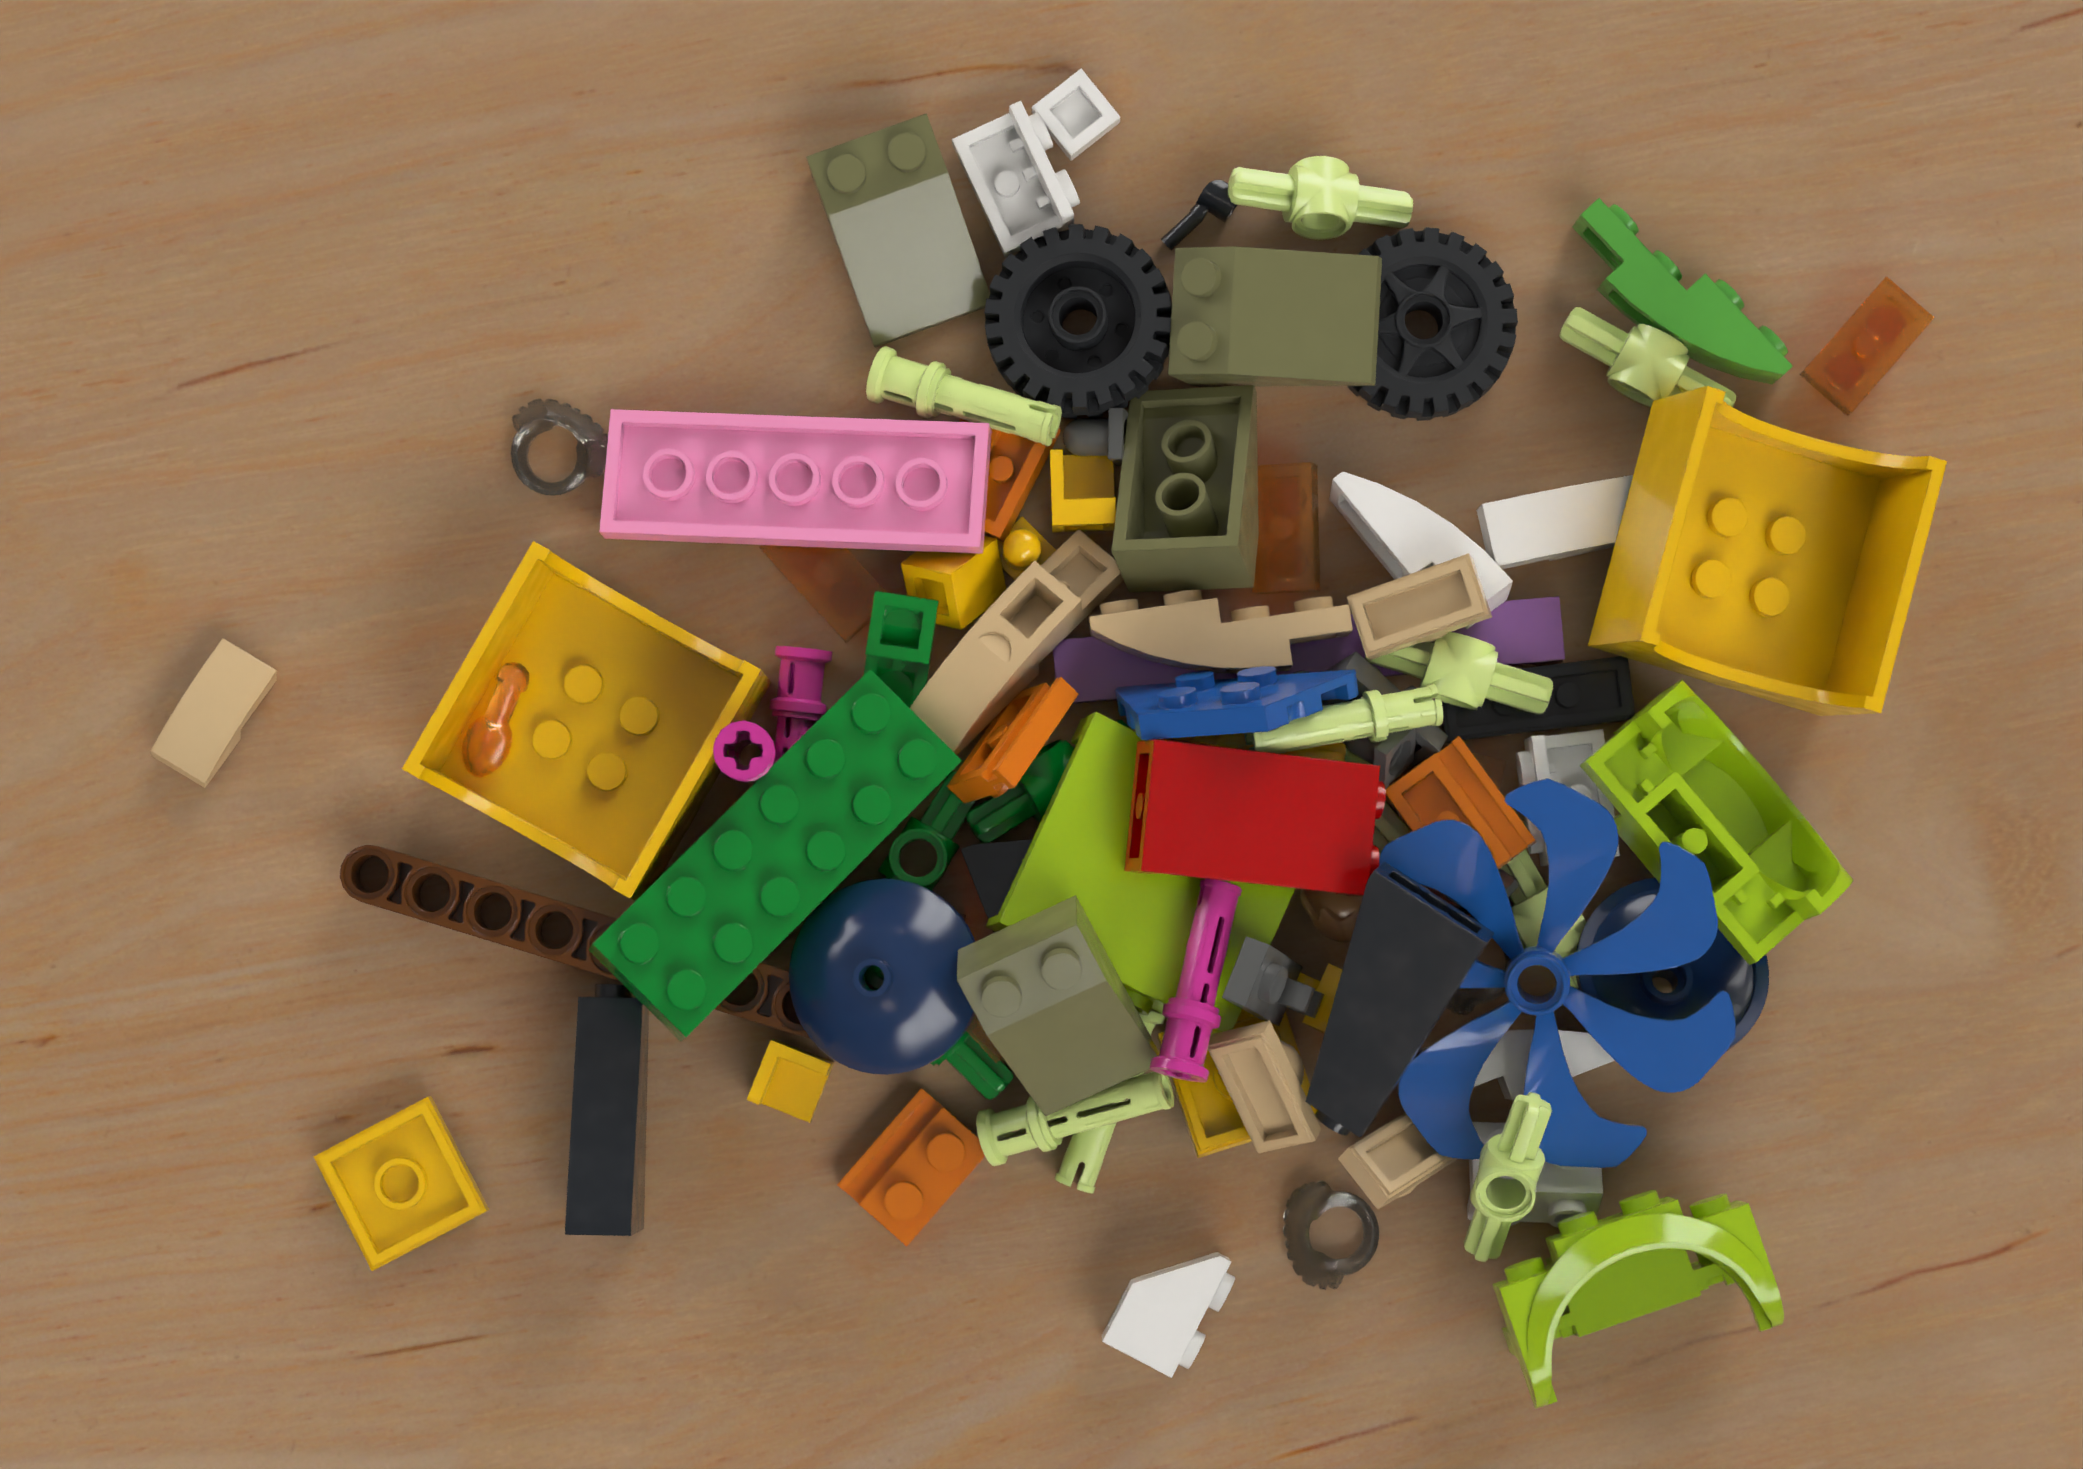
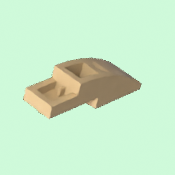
M1078 529L1042 565L1034 561L967 632L922 689L910 709L956 755L960 753L1039 675L1038 664L1124 580L1115 559Z
M1187 590L1164 595L1165 606L1139 609L1138 599L1119 600L1101 604V615L1089 617L1090 636L1118 650L1151 662L1181 669L1211 671L1213 673L1237 674L1241 670L1260 666L1275 667L1276 672L1288 671L1293 665L1291 644L1345 637L1353 630L1349 605L1333 607L1331 596L1294 602V613L1270 616L1269 606L1242 608L1231 611L1232 622L1221 623L1217 598L1203 600L1201 590Z

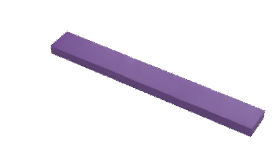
M1559 596L1505 601L1491 611V618L1477 622L1468 629L1463 627L1452 631L1495 646V651L1498 652L1497 662L1505 665L1514 666L1565 660ZM1351 614L1353 630L1348 636L1291 644L1293 665L1288 671L1276 672L1277 675L1292 674L1300 670L1324 672L1355 651L1365 659V651L1353 615ZM1094 637L1063 639L1053 649L1055 679L1062 677L1079 694L1072 704L1117 700L1115 692L1117 687L1176 683L1175 677L1195 672V670L1181 669L1148 661L1118 650ZM1373 664L1385 677L1407 675ZM1214 673V680L1238 678L1237 674Z

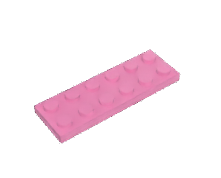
M611 409L599 532L604 539L983 554L992 430L989 423Z

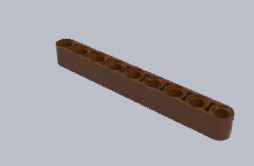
M364 845L357 847L346 855L341 864L340 879L342 886L349 896L360 902L618 980L589 951L591 945L618 918L380 846ZM377 856L387 864L389 876L382 889L370 893L361 885L359 874L362 865L368 859ZM440 875L449 884L450 898L442 909L432 912L422 904L420 890L428 878ZM502 894L510 902L512 914L507 925L502 929L493 931L482 921L481 907L484 901L491 895ZM562 912L572 921L573 936L564 947L553 949L543 940L541 933L542 925L551 914ZM761 962L752 971L758 982V992L755 998L748 1004L736 1005L726 997L714 1009L811 1039L802 1025L792 1021L786 1013L785 1001L790 993L789 970Z

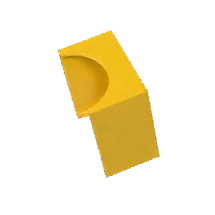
M1710 386L1654 400L1588 646L1819 716L1882 713L1947 461L1932 456H1901L1862 450L1789 431L1756 419L1731 407L1723 401L1726 391Z
M533 541L415 744L402 770L452 795L598 878L622 895L637 900L664 872L721 772L714 759L713 747L715 738L724 727L732 722H749L772 682L758 667L709 644L660 617Z

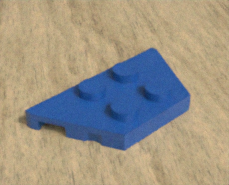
M1260 666L1241 670L1237 673L1238 678L1214 680V673L1211 671H1195L1175 677L1176 683L1123 686L1115 689L1119 715H1126L1127 724L1131 729H1136V734L1141 740L1268 732L1289 724L1294 719L1322 711V700H1350L1357 697L1359 692L1355 669L1277 675L1276 668L1272 666Z

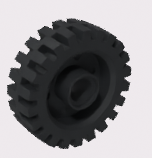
M1083 224L1069 225V230L1060 232L1054 227L1043 231V237L1034 241L1030 237L1021 243L1020 251L1015 256L1010 253L1003 261L1002 271L999 276L994 275L984 312L987 343L998 371L1006 383L1021 397L1060 406L1063 418L1077 419V415H1088L1089 418L1103 417V412L1108 411L1109 408H1125L1128 406V401L1134 397L1139 399L1148 391V386L1152 380H1157L1161 374L1165 359L1169 357L1172 314L1171 297L1166 282L1159 268L1157 269L1154 265L1152 258L1143 249L1139 250L1135 247L1133 241L1121 233L1117 237L1112 235L1108 228L1096 225L1094 230H1088L1084 228ZM1075 310H1088L1097 317L1094 327L1085 334H1070L1062 328L1066 316Z
M1425 227L1423 231H1414L1413 228L1399 230L1395 235L1389 237L1385 235L1377 239L1371 246L1366 249L1364 248L1358 254L1382 258L1375 386H1348V388L1357 397L1360 395L1368 401V406L1377 411L1384 410L1389 412L1391 417L1406 419L1407 417L1417 418V421H1424L1440 416L1444 418L1469 407L1488 392L1499 379L1513 351L1518 318L1517 309H1514V293L1510 283L1506 284L1503 278L1504 271L1496 261L1492 263L1486 257V250L1477 243L1474 246L1464 241V236L1454 232L1447 235L1439 233V228ZM1415 310L1430 313L1438 325L1437 335L1429 339L1414 337L1406 328L1405 316Z

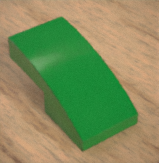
M875 591L863 676L871 669L910 708L928 683L939 600Z

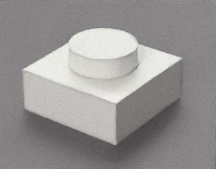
M1082 68L1032 106V114L1036 112L1040 114L1050 136L1070 161L1118 125L1121 118Z

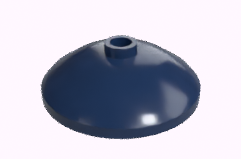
M1650 878L1631 883L1615 891L1602 901L1588 919L1580 935L1576 951L1608 937L1636 919L1652 903L1659 892V881L1656 878ZM1718 929L1716 938L1708 951L1699 959L1690 963L1651 972L1615 975H1577L1576 981L1579 990L1612 1006L1636 1015L1664 1020L1685 1019L1709 1003L1718 992L1722 990L1727 991L1733 1005L1736 1023L1735 1039L1727 1049L1728 1051L1747 1035L1763 1010L1769 987V966L1767 955H1764L1758 962L1749 965ZM1656 977L1666 979L1672 986V992L1663 993L1658 991L1654 987L1652 979Z
M875 879L847 886L828 897L812 912L802 926L795 941L789 967V985L796 1015L802 1027L817 1047L826 1055L848 1068L870 1074L888 1075L909 1072L924 1067L946 1054L960 1040L975 1015L957 982L958 950L974 943L975 939L957 910L944 898L921 885L897 879ZM872 965L878 966L884 974L883 985L878 990L869 988L865 982V973Z

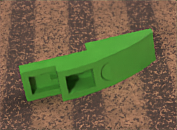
M1598 198L1579 216L1572 226L1613 270L1597 290L1636 325H1649L1671 335L1688 349L1687 355L1691 359L1707 367L1739 378L1772 385L1793 367L1784 357L1788 354V350L1783 341L1768 327L1762 325L1760 328H1757L1743 314L1741 310L1744 308V303L1730 285L1721 279L1714 283L1705 273L1686 290L1679 283L1682 279V274L1678 267L1661 251L1656 250L1652 254L1635 236L1639 232L1636 223L1618 205L1613 204L1608 207Z

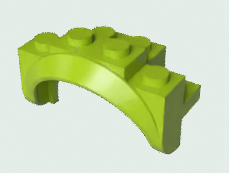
M1683 679L1657 695L1616 730L1611 739L1579 765L1618 810L1619 814L1614 817L1619 836L1659 883L1661 879L1659 845L1664 841L1680 846L1705 863L1714 896L1718 929L1749 965L1758 962L1804 920L1824 912L1853 882V878L1842 867L1827 844L1785 792L1726 724L1689 688Z
M1656 1190L1642 1192L1619 1201L1622 1212L1597 1220L1595 1212L1589 1211L1559 1221L1557 1225L1560 1233L1545 1238L1551 1257L1545 1259L1546 1266H1544L1541 1257H1536L1506 1267L1504 1272L1507 1279L1492 1285L1507 1326L1502 1328L1508 1349L1512 1355L1518 1358L1535 1409L1557 1402L1552 1386V1347L1554 1339L1559 1337L1566 1338L1572 1335L1582 1337L1701 1296L1700 1291L1709 1289L1708 1286L1723 1281L1727 1286L1736 1283L1749 1303L1760 1332L1782 1325L1784 1323V1310L1780 1293L1749 1203L1739 1200L1729 1202L1726 1193L1719 1194L1689 1205L1692 1216L1687 1217L1683 1216L1678 1199L1668 1196L1659 1199ZM1686 1250L1695 1252L1699 1261L1690 1263Z

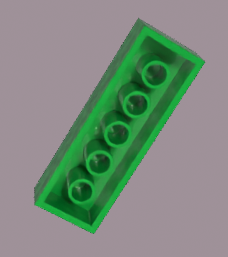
M870 669L770 768L766 775L759 778L591 945L589 951L681 1042L962 760Z

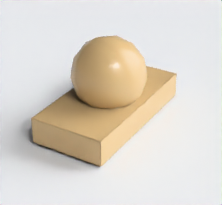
M1469 553L1347 597L1366 657L1370 660L1418 643L1433 642L1449 632L1492 617L1473 557Z
M1271 1021L1212 1034L1208 1051L1257 1153L1316 1141L1321 1127L1310 1104L1305 1102L1307 1097L1301 1087L1304 1076L1302 1058L1293 1046L1279 1040Z
M1405 1112L1348 1147L1338 1160L1379 1210L1396 1198L1408 1195L1418 1184L1457 1160V1158L1439 1155L1426 1141Z

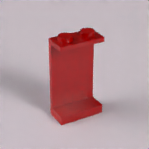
M1157 739L1138 741L1124 871L1334 892L1337 895L1363 896L1368 879L1373 871L1379 867V850L1377 846L1373 845L1375 819L1378 820L1382 816L1386 799L1384 782L1379 781L1380 766Z

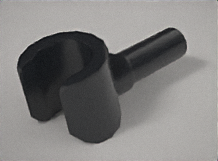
M1214 180L1205 186L1190 212L1161 238L1170 250L1174 249L1202 223L1208 212L1223 222L1229 219L1237 205L1233 204L1228 197V183L1223 180Z

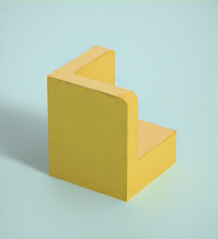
M1050 449L1052 533L1076 532L1078 529L1082 532L1114 531L1116 498L1114 497L1113 462L1108 459V456L1063 455V449Z
M984 536L983 554L916 551L901 563L908 596L939 600L936 624L962 630L985 612L1006 590L997 538Z
M777 1039L770 1040L747 1101L757 1105H766L810 1123L834 1062Z

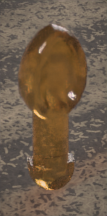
M506 663L501 667L495 677L498 683L485 714L472 722L464 735L462 759L467 772L473 777L482 778L492 774L504 763L510 753L513 740L509 722L521 692L527 691L530 679L529 671L521 663Z

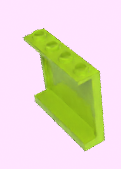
M1094 712L1080 720L1070 743L1076 745L999 914L989 918L985 927L995 932L1000 931L1076 895L1138 1013L1149 1015L1150 1010L1153 1009L1162 1014L1163 1006L1168 1003V999L1176 997L1187 941L1200 892V880H1205V878L1124 871L1137 742L1145 740H1141L1135 731L1098 712ZM1224 881L1239 886L1242 892L1238 898L1227 954L1214 1007L1220 1010L1221 1022L1219 1028L1212 1029L1211 1036L1214 1033L1233 1029L1242 1010L1223 999L1222 996L1246 936L1271 945L1295 888Z

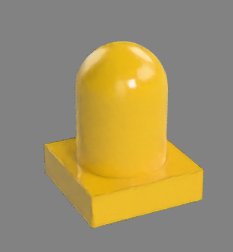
M1023 516L1013 525L1004 543L999 540L997 541L1002 569L1014 581L1034 561L1042 565L1056 551Z

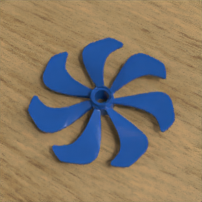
M1548 778L1518 787L1505 796L1507 805L1522 813L1541 831L1546 843L1549 861V884L1537 946L1525 949L1519 937L1513 910L1500 872L1491 851L1475 829L1464 822L1441 820L1400 836L1386 844L1379 856V866L1386 862L1415 882L1434 888L1452 898L1480 924L1495 933L1492 938L1511 959L1506 971L1477 960L1460 988L1505 987L1509 1000L1466 1023L1422 1051L1413 1059L1399 1082V1099L1404 1111L1439 1155L1457 1159H1480V1152L1485 1144L1478 1136L1469 1114L1471 1093L1483 1064L1521 1012L1536 1015L1523 1095H1527L1529 1092L1537 1093L1542 1100L1551 1105L1552 1113L1539 1148L1544 1153L1546 1162L1558 1166L1617 1167L1640 1146L1647 1135L1646 1128L1641 1125H1627L1600 1117L1589 1107L1579 1092L1564 1055L1554 1011L1562 1004L1621 1067L1638 1081L1660 1092L1676 1093L1693 1087L1714 1066L1734 1041L1736 1023L1733 1005L1727 991L1722 990L1718 992L1709 1003L1685 1019L1664 1020L1627 1012L1570 986V976L1630 974L1678 967L1699 959L1712 946L1718 930V918L1710 877L1705 863L1680 846L1667 841L1660 843L1661 879L1659 892L1652 903L1636 919L1608 937L1562 958L1554 950L1578 920L1599 889L1612 865L1618 847L1616 822L1610 812L1600 803L1562 783ZM1533 965H1541L1548 968L1556 978L1555 987L1549 993L1542 996H1534L1525 992L1518 980L1519 975L1524 969Z

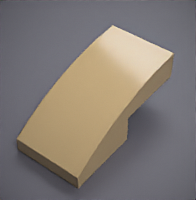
M222 638L171 714L151 749V756L206 788L240 741L242 727L277 681V670Z

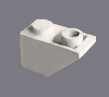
M1215 1252L1131 1279L1101 1336L1102 1342L1171 1378L1178 1365L1189 1369L1206 1337L1205 1334L1197 1331L1206 1310L1209 1307L1218 1312L1235 1281L1234 1276L1226 1273L1231 1264L1230 1259Z

